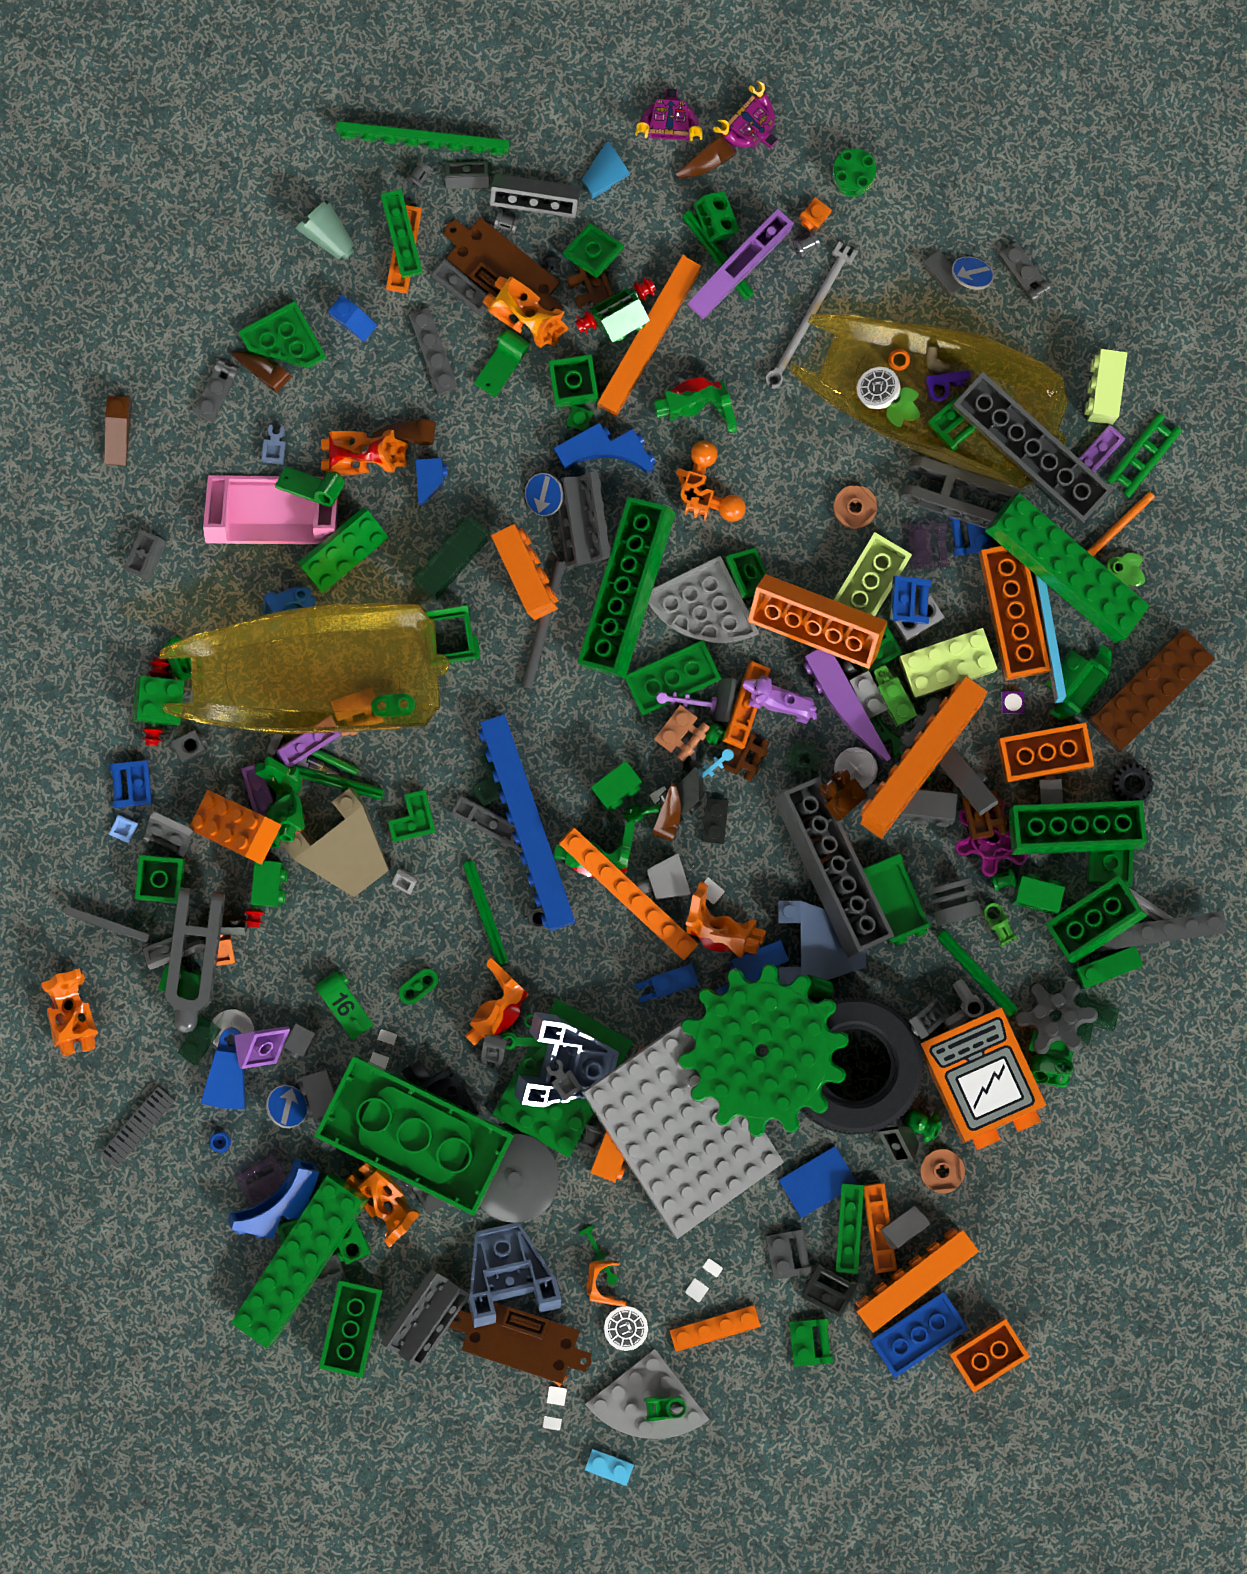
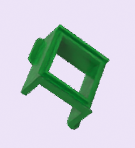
M468 605L424 612L422 624L424 636L429 639L433 666L475 660L480 657L478 638L473 636ZM464 617L469 651L437 656L432 621Z

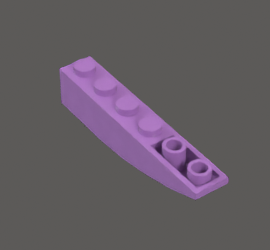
M777 209L720 267L687 305L704 319L790 233L794 223Z

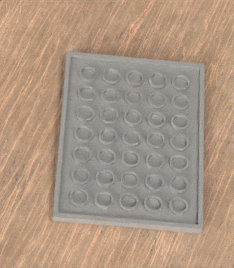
M682 1022L582 1091L587 1102L676 1239L784 1163L765 1132L760 1137L750 1135L746 1118L736 1116L729 1125L721 1126L715 1119L719 1109L718 1102L715 1099L707 1098L701 1102H696L691 1098V1089L698 1084L700 1076L695 1069H684L678 1063L679 1056L682 1053L691 1051L695 1046L694 1038L682 1031Z

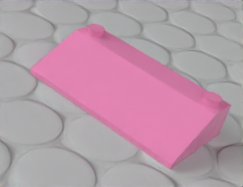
M208 475L203 524L205 542L320 544L338 529V498L334 505L324 506L275 488V484L280 476Z

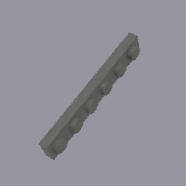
M1224 911L1137 923L1096 949L1095 952L1227 933Z

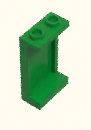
M901 854L863 869L894 934V937L887 941L889 944L894 942L895 946L907 942L906 937L914 934L917 938L928 933L927 928L931 927L903 865L904 861Z

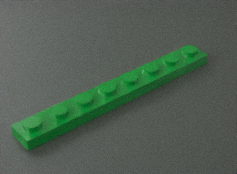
M337 121L336 125L337 135L346 140H353L354 137H358L366 142H375L376 139L384 140V143L391 145L403 142L406 146L417 147L418 144L427 145L426 147L430 149L448 147V150L455 152L467 149L474 154H482V151L491 152V155L494 156L509 154L510 148L509 140L339 121Z

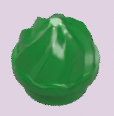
M712 723L708 725L710 728L705 733V739L709 744L718 746L723 741L726 731L720 724Z

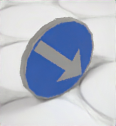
M970 256L961 257L952 265L954 279L966 288L974 290L985 289L993 282L994 273L991 267L978 258Z
M549 473L534 475L528 481L525 488V499L531 511L540 516H549L555 514L560 509L564 492L559 480Z
M278 1086L267 1097L266 1110L268 1116L275 1124L282 1128L290 1129L297 1127L305 1120L308 1113L305 1096L293 1086Z

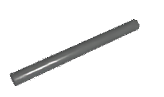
M555 561L548 585L554 590L556 595L558 594L565 568V563ZM552 612L539 619L521 685L523 688L532 689Z

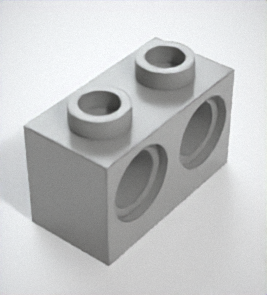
M931 595L928 597V607L932 610L929 624L913 623L912 628H905L901 621H892L905 643L945 618ZM919 598L915 600L914 615L919 614Z

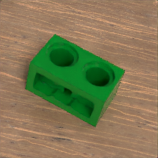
M725 191L704 195L693 203L708 243L727 240L740 231Z
M357 1218L350 1227L348 1235H345L339 1244V1249L336 1250L340 1261H345L346 1265L372 1253ZM350 1243L356 1244L359 1248V1252L355 1256L347 1252V1246Z

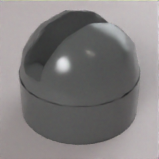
M844 660L841 664V668L846 676H853L860 671L859 665Z

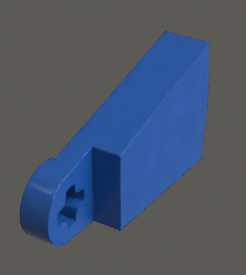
M230 1027L225 1029L220 1036L200 1104L224 1109H245L244 1069L239 1067L235 1041L231 1045L229 1040L225 1039V1037H229L230 1033L234 1035L242 1033L237 1028Z

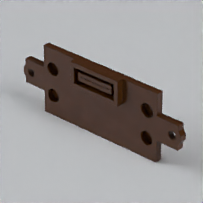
M481 217L470 230L456 219L446 226L443 235L456 245L446 260L488 294L490 293L497 297L501 290L495 287V282L499 276L507 279L511 276L540 297L538 303L543 309L550 311L551 309L562 310L564 308L550 296L558 287L560 281ZM455 228L456 232L451 233L450 229ZM526 294L521 295L522 301L527 300L528 296ZM535 310L526 312V316L532 317L535 314Z
M495 1302L493 1304L496 1312V1323L474 1328L471 1313L460 1310L449 1327L467 1334L461 1351L563 1384L568 1367L586 1373L592 1363V1353L575 1348L580 1330ZM457 1317L461 1318V1321L459 1323L455 1322V1319ZM583 1358L587 1360L584 1365L581 1364V1359Z

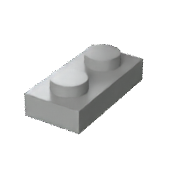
M869 670L848 679L869 719L887 710L886 704Z

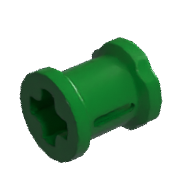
M1008 868V871L997 873L990 877L995 892L999 888L1017 886L1012 868Z

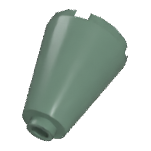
M328 199L323 201L304 221L296 226L298 232L338 260L341 257L345 260L354 252L352 249L354 243Z

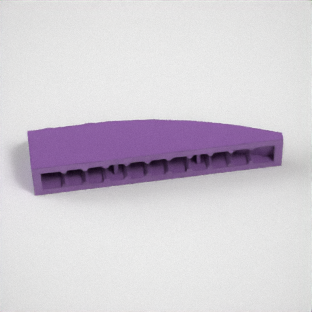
M819 649L806 655L803 666L808 675L812 673L816 681L813 684L819 694L823 693L839 718L867 748L884 762L890 761V755L836 657Z

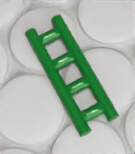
M1159 412L1105 479L1110 485H1113L1117 480L1126 487L1122 494L1127 498L1132 496L1182 432V429L1178 426H1175L1171 431L1161 422L1165 416ZM1155 430L1166 437L1159 447L1148 440ZM1142 446L1153 454L1146 464L1135 457ZM1129 463L1139 470V473L1132 481L1122 474Z

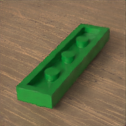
M402 189L380 194L402 279L423 274Z
M842 1183L836 1272L858 1274L864 1184Z

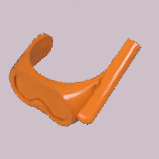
M604 1260L590 1262L586 1291L591 1302L626 1307L627 1301L615 1299L613 1296L601 1295L596 1288V1278L599 1272L607 1266H618L620 1264L619 1261Z

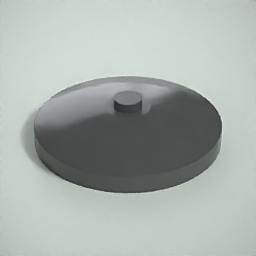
M515 1134L480 1205L481 1208L498 1220L513 1223L528 1221L543 1213L552 1203L559 1184L557 1163L550 1150L531 1136Z

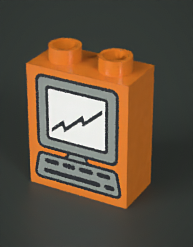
M1002 1008L921 1043L924 1061L962 1144L972 1140L976 1150H979L1001 1140L997 1131L999 1127L1013 1122L1016 1131L1020 1132L1042 1122L1037 1111L1044 1108L1046 1103Z

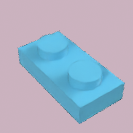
M592 1448L585 1470L626 1486L634 1464Z

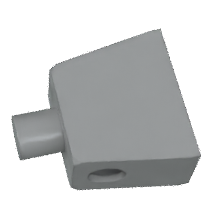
M679 854L647 869L646 872L649 879L637 882L638 888L645 894L653 891L655 900L691 895Z

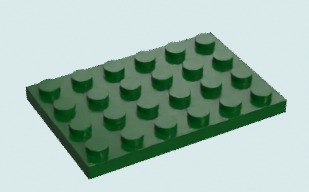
M557 999L548 1013L558 1015L563 1020L618 1051L619 1056L616 1067L621 1065L633 1041ZM530 1046L492 1115L569 1158L585 1130L584 1125H588L594 1111L587 1100L581 1098L572 1099L566 1103L549 1104L550 1106L545 1107L523 1105L514 1096L518 1076L540 1077L544 1061L543 1057L533 1071H527L523 1067L524 1059L532 1056L540 1048ZM528 1060L526 1062V1065L528 1067L534 1066V1062Z

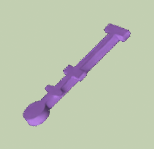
M663 691L656 694V700L659 703L671 701V705L678 702L683 703V707H687L688 704L710 707V712L715 711L717 697H712L711 702L689 699V694H685L684 698L677 697L676 692L672 696H668Z

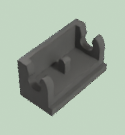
M140 530L123 570L135 577L138 576L150 582L167 542L158 536Z

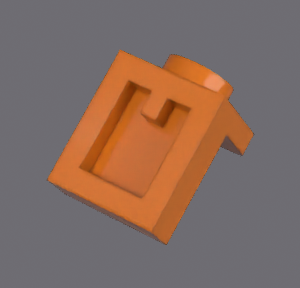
M815 197L805 211L801 212L799 216L800 223L807 230L813 229L816 232L831 214L832 210Z
M220 934L216 966L235 963L231 940L232 935Z

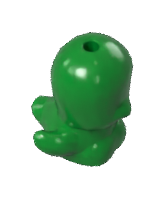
M914 1109L909 1111L904 1119L905 1127H912L914 1133L923 1134V1142L928 1143L931 1139H936L942 1126L937 1112H934L930 1118L923 1112Z

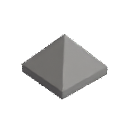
M398 869L392 885L411 895L417 879L410 872Z

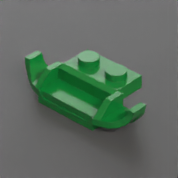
M1102 644L1095 659L1091 658L1089 661L1073 650L1069 652L1061 663L1066 698L1057 708L1051 710L1050 714L1059 720H1064L1084 712L1109 679L1108 676L1112 663V655L1109 648ZM1049 678L1045 685L1052 690L1051 679Z

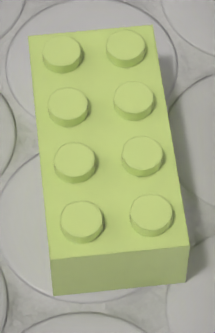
M874 532L834 601L876 616L892 589L893 577L900 576L912 554Z
M983 628L902 655L898 659L912 700L952 687L958 680L962 682L965 677L973 680L997 670Z

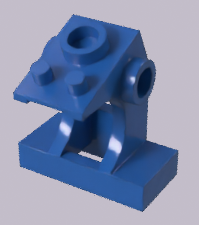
M294 587L275 595L273 591L264 594L262 613L271 630L278 628L282 615L291 610L300 612L308 626H311V620L315 619L316 610H312L315 609V595H311V588Z

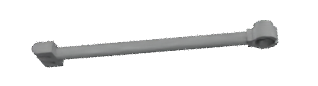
M841 241L838 242L832 253L837 259L779 363L774 370L766 375L765 382L768 387L771 385L770 378L776 377L778 380L776 384H772L771 389L781 386L783 371L845 262L851 265L858 253L854 249L851 256L847 255L851 248L848 245L843 252L839 251L843 246Z

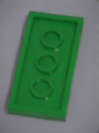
M363 507L303 557L298 564L323 594L389 537L371 513Z
M704 640L626 675L625 678L642 716L671 704V701L659 703L656 700V694L660 691L665 692L668 696H672L676 692L677 697L684 698L685 694L690 695L722 680Z

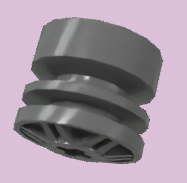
M957 878L945 881L927 890L928 895L939 894L940 897L930 901L931 904L942 905L941 909L934 912L937 926L982 914L978 900L968 901L967 896L976 892L975 889L966 891L964 889V886L973 884L972 878Z

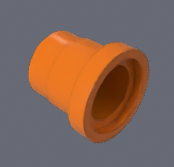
M903 349L893 350L888 356L890 367L897 371L907 368L910 363L909 354ZM900 353L905 356V363L902 366L894 364L893 358L896 354Z

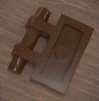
M749 733L744 749L728 744L726 749H731L734 752V757L729 761L725 760L722 762L724 766L722 769L738 775L740 768L746 770L743 779L751 782L754 775H757L759 771L758 766L762 758L766 757L768 752L766 749L770 742L761 739L759 746L753 744L756 735ZM749 750L755 753L750 764L744 761Z
M997 791L991 792L998 800V804L991 808L995 819L992 820L990 819L989 811L980 816L965 796L961 798L971 841L993 837V828L998 829L1000 836L1008 834L1006 828L1008 825L1007 819L1004 818L1001 808L1003 806L1002 799H999Z

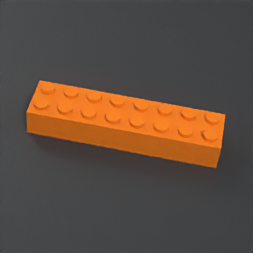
M965 677L962 682L959 680L956 682L949 697H945L939 705L936 715L932 714L926 723L925 729L920 731L913 740L912 749L908 747L905 750L899 764H895L888 773L889 776L886 779V783L882 781L875 791L876 794L873 800L869 798L863 806V811L860 814L862 816L860 824L882 839L982 706L988 691L968 677Z

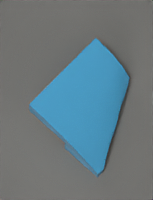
M608 141L604 144L581 180L593 199L609 190L615 183L628 177L630 173Z

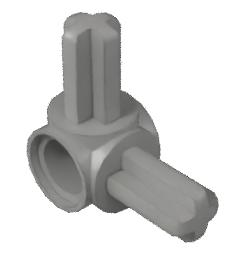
M963 979L956 981L952 985L962 1003L960 1004L961 1010L944 1021L949 1030L959 1027L967 1021L975 1020L984 1014L983 1002L977 994H972ZM973 1003L981 1007L980 1012L976 1015L968 1011L969 1006Z

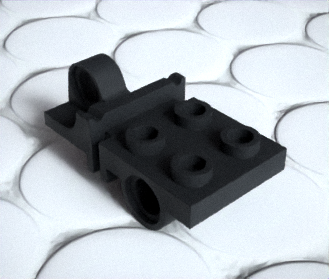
M421 1060L416 1061L401 1071L406 1080L476 1115L479 1114L457 1076L450 1078V1075L454 1073L450 1066L433 1077L429 1075Z

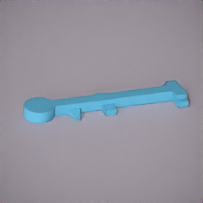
M726 749L722 752L720 759L714 757L715 763L709 767L706 764L703 767L706 770L703 772V778L708 774L711 777L714 776L713 770L718 766L724 768L722 762L731 760L734 757V752L731 749Z

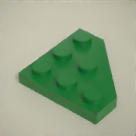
M296 301L238 331L250 353L307 369L327 359Z

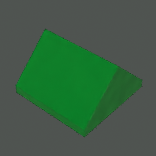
M753 548L726 556L725 563L742 600L754 596L758 584L764 575L767 574L757 549Z

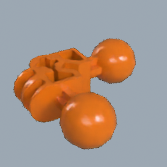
M707 440L698 441L693 445L690 453L691 460L694 463L692 471L682 470L681 468L676 470L681 484V498L687 505L685 515L692 511L694 512V518L701 514L704 515V521H706L711 508L718 510L721 517L728 522L739 521L746 513V504L741 497L731 494L720 498L714 496L715 492L713 490L705 489L702 491L701 488L705 486L707 476L704 475L706 468L715 463L718 451L712 442ZM693 490L697 497H692L691 500H688L685 494Z

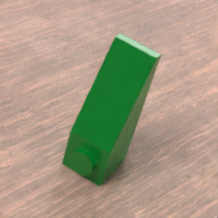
M1136 946L1077 967L1074 971L1081 989H1086L1142 967L1143 963Z

